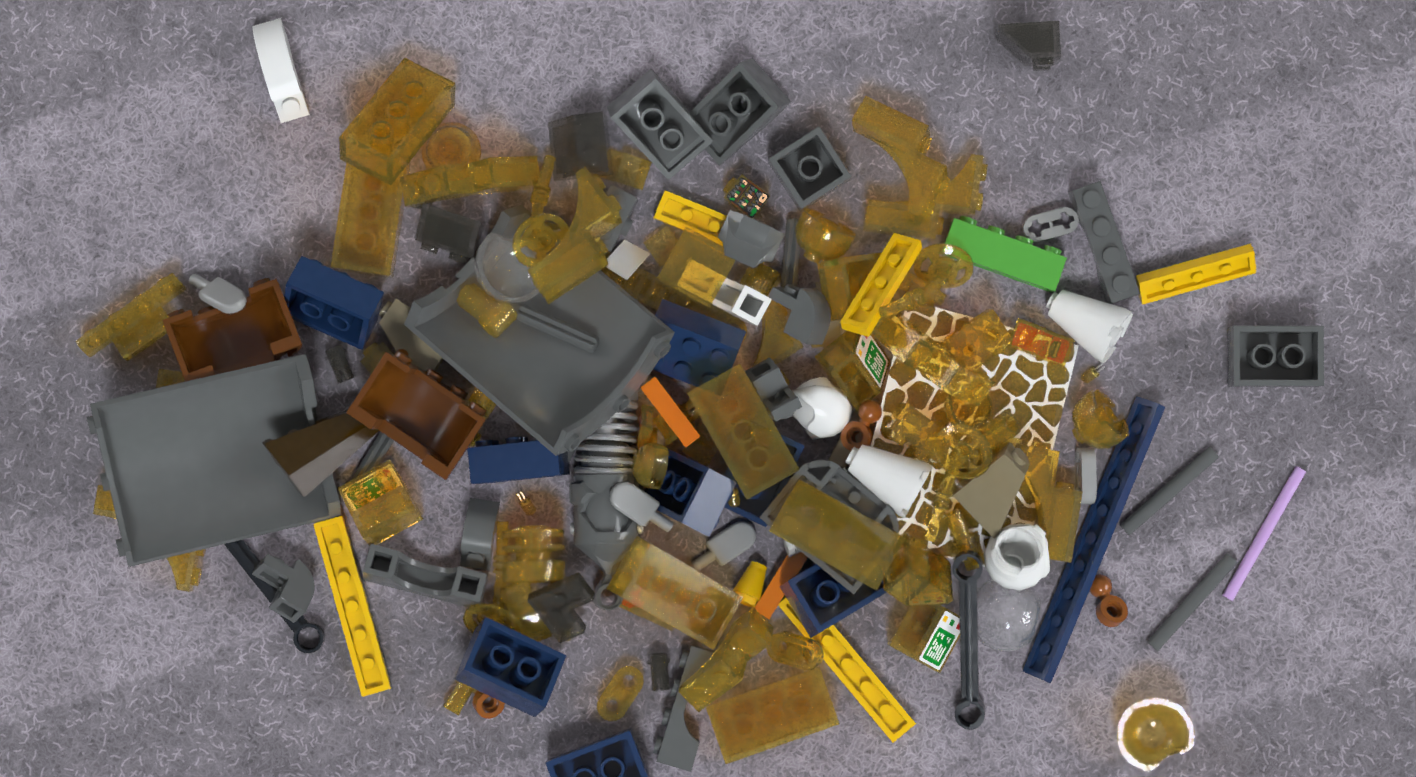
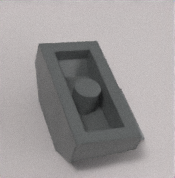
M732 210L729 211L718 235V238L723 243L725 256L752 268L765 261L772 262L784 237V234Z

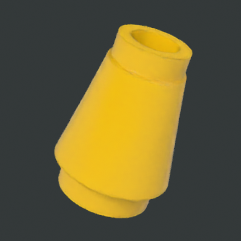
M751 561L732 590L734 592L732 599L742 605L755 608L762 595L767 567L758 562Z

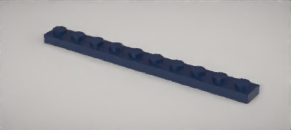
M1136 396L1097 490L1096 501L1089 509L1022 672L1048 683L1052 682L1165 410V406Z

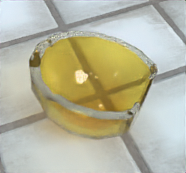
M1143 697L1130 704L1124 711L1118 722L1116 739L1121 754L1130 764L1144 771H1150L1158 767L1165 758L1173 754L1181 755L1191 750L1194 745L1195 730L1191 717L1177 702L1166 697Z

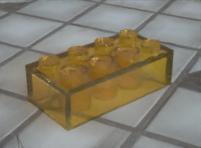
M404 58L340 135V160L392 185L455 106L456 83Z
M348 149L331 268L373 276L394 277L411 160L408 157Z
M741 364L687 393L746 499L753 497L800 470Z
M638 536L634 539L606 588L713 650L743 599L742 596Z
M819 666L706 705V710L725 764L839 725Z

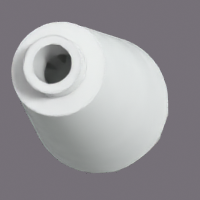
M1062 290L1059 294L1054 292L1046 305V308L1050 309L1048 316L1097 361L1105 363L1115 351V344L1120 336H1124L1133 316L1132 312L1126 308L1066 290Z
M863 444L859 449L853 447L845 462L850 465L848 471L886 505H889L898 516L903 518L906 517L933 467L923 461Z

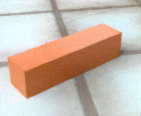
M656 377L640 387L685 448L701 437Z
M802 552L790 558L787 554L753 610L770 619L784 597L780 586L797 576L808 557Z

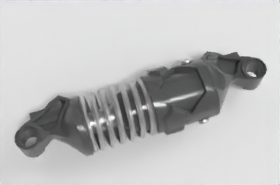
M640 387L631 396L630 403L624 411L616 412L605 424L586 438L594 440L580 443L576 450H582V454H577L574 457L576 461H579V466L574 468L576 475H573V482L569 484L570 503L574 505V523L570 524V533L574 535V545L598 564L603 571L602 579L592 592V600L599 609L609 611L615 610L620 606L628 590H638L637 572L642 566L645 555L639 544V534L643 533V527L616 510L609 499L612 487L619 482L627 481L643 490V483L639 481V474H637L639 471L633 468L638 462L630 458V456L636 455L638 450L629 445L636 444L638 439L634 436L623 435L635 433L638 428L635 425L621 424L634 422L638 419L635 414L624 412L633 411L638 408V404L635 401H638ZM606 588L611 589L614 593V600L609 605H604L600 599L601 592Z

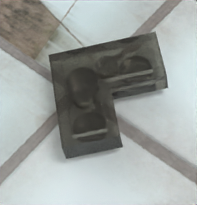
M577 572L529 593L527 601L558 642L562 643L585 633L586 624L574 609L593 601L595 592L582 575Z

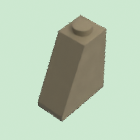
M397 298L393 303L388 301L379 314L382 317L379 324L396 352L398 349H405L408 352V357L413 360L412 364L425 372L428 368L436 371L444 359L404 325L411 308Z
M1009 442L958 483L953 497L993 538L999 535L1030 466L1027 455L1020 448H1015Z

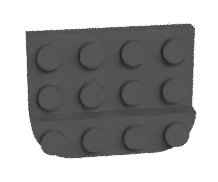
M816 460L803 465L760 516L762 521L852 594L857 592L891 548H893L899 533V524L893 509L838 464L827 460Z

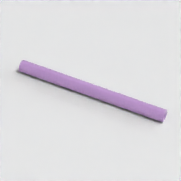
M1295 466L1222 596L1231 601L1234 600L1304 477L1306 471Z

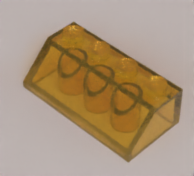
M800 479L783 504L769 530L771 534L875 591L881 585L906 539L904 536Z

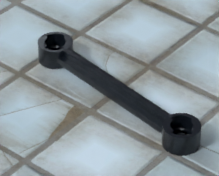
M244 540L224 544L271 603L277 589L252 575L255 566L260 560ZM303 615L295 623L281 616L294 632L293 641L299 651L313 653L323 646L325 634L319 625L309 623ZM311 627L317 630L320 637L317 646L307 648L302 644L300 645L298 635L302 629Z
M964 550L956 555L952 566L953 574L959 580L961 700L956 706L955 719L962 728L973 730L981 726L986 712L984 703L979 699L977 580L983 571V560L977 552ZM967 557L975 559L979 564V568L976 569V573L973 576H965L958 570L959 564L967 560ZM970 704L978 706L982 713L975 722L965 721L961 717L962 710L965 707H969Z

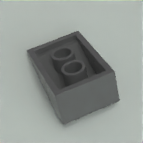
M751 58L740 62L690 113L713 140L705 150L720 166L771 123L791 101L759 64Z
M652 69L647 71L607 106L610 118L668 180L713 142L711 137L671 89Z

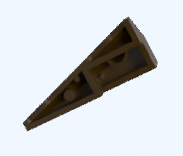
M347 410L315 421L314 425L304 429L288 431L287 435L272 440L269 438L263 441L262 444L276 464L283 470L295 489L305 497L379 430L368 428L347 414Z

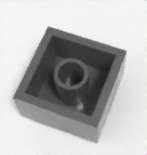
M820 127L815 128L768 160V164L800 212L850 181L852 177Z

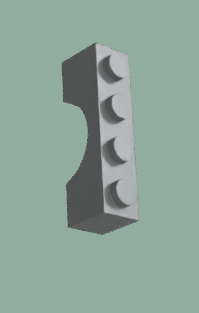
M1101 181L1072 190L1069 193V197L1074 211L1078 215L1079 224L1089 242L1096 264L1097 277L1106 302L1114 304L1139 295L1140 292Z
M374 544L370 545L363 569L364 581L480 610L487 586L486 573L459 566L446 568L414 560L400 551Z
M691 645L690 651L683 650L679 667L684 668L681 680L676 678L674 680L670 696H674L675 701L672 708L666 707L661 723L667 726L664 737H657L653 750L654 754H658L656 762L691 772L700 741L690 733L686 726L684 718L685 707L695 692L704 687L718 684L726 655Z

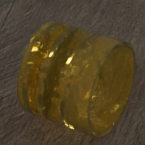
M527 525L501 532L503 540H515V545L502 546V551L513 553L516 557V560L502 563L503 583H551L566 581L565 561L552 559L551 553L565 549L563 544H551V539L565 537L563 529H555L547 525Z

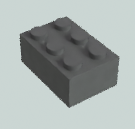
M1324 326L1228 327V387L1324 386Z

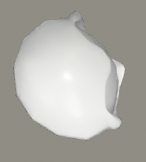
M826 377L808 380L797 389L792 390L802 405L800 409L795 411L793 416L805 428L812 440L835 436L844 429L851 419V403L846 395L832 385Z
M1011 524L1002 528L997 537H991L983 555L985 569L991 578L1004 588L1020 591L1035 586L1041 578L1047 577L1050 572L1048 541L1045 537L1046 532L1037 524L1034 526L1031 524Z

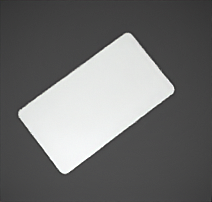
M623 240L604 261L603 266L628 280L650 253Z

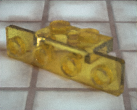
M174 273L161 278L154 286L136 296L126 306L109 315L106 320L93 329L86 331L82 337L76 340L77 346L88 357H92L113 342L121 356L128 362L167 334L162 320L168 318V314L163 306L186 290L185 285Z

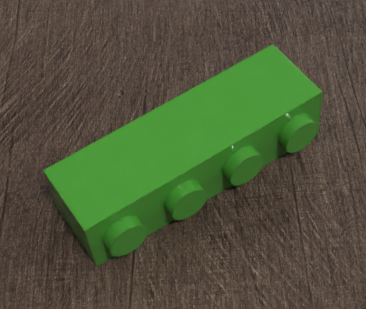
M960 216V219L954 218L952 220L940 254L1050 293L1056 291L1067 257L1061 256L1062 251L1048 245L1041 249L1033 246L1034 241L1029 238L1017 235L1016 239L1004 236L1005 230L990 225L988 229L976 226L977 221L966 216Z

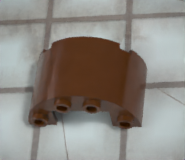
M264 278L254 282L253 287L248 289L250 296L246 297V305L236 313L227 314L213 306H209L199 310L196 316H193L191 310L185 312L184 309H179L167 315L168 318L162 320L185 382L278 361L286 353L288 357H292L301 349L302 342L277 278L271 281L270 278Z
M398 350L395 355L385 352L346 413L368 428L378 429L422 459V465L444 480H447L487 420L485 416L487 410L474 401L469 402L466 399L468 393L453 384L450 388L441 382L444 377L433 369L428 368L425 372L412 364L413 360Z

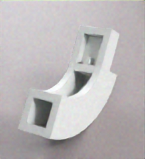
M281 18L252 26L264 78L280 122L284 123L310 115Z
M690 259L677 284L678 287L714 307L755 326H758L772 300L760 292L732 281Z

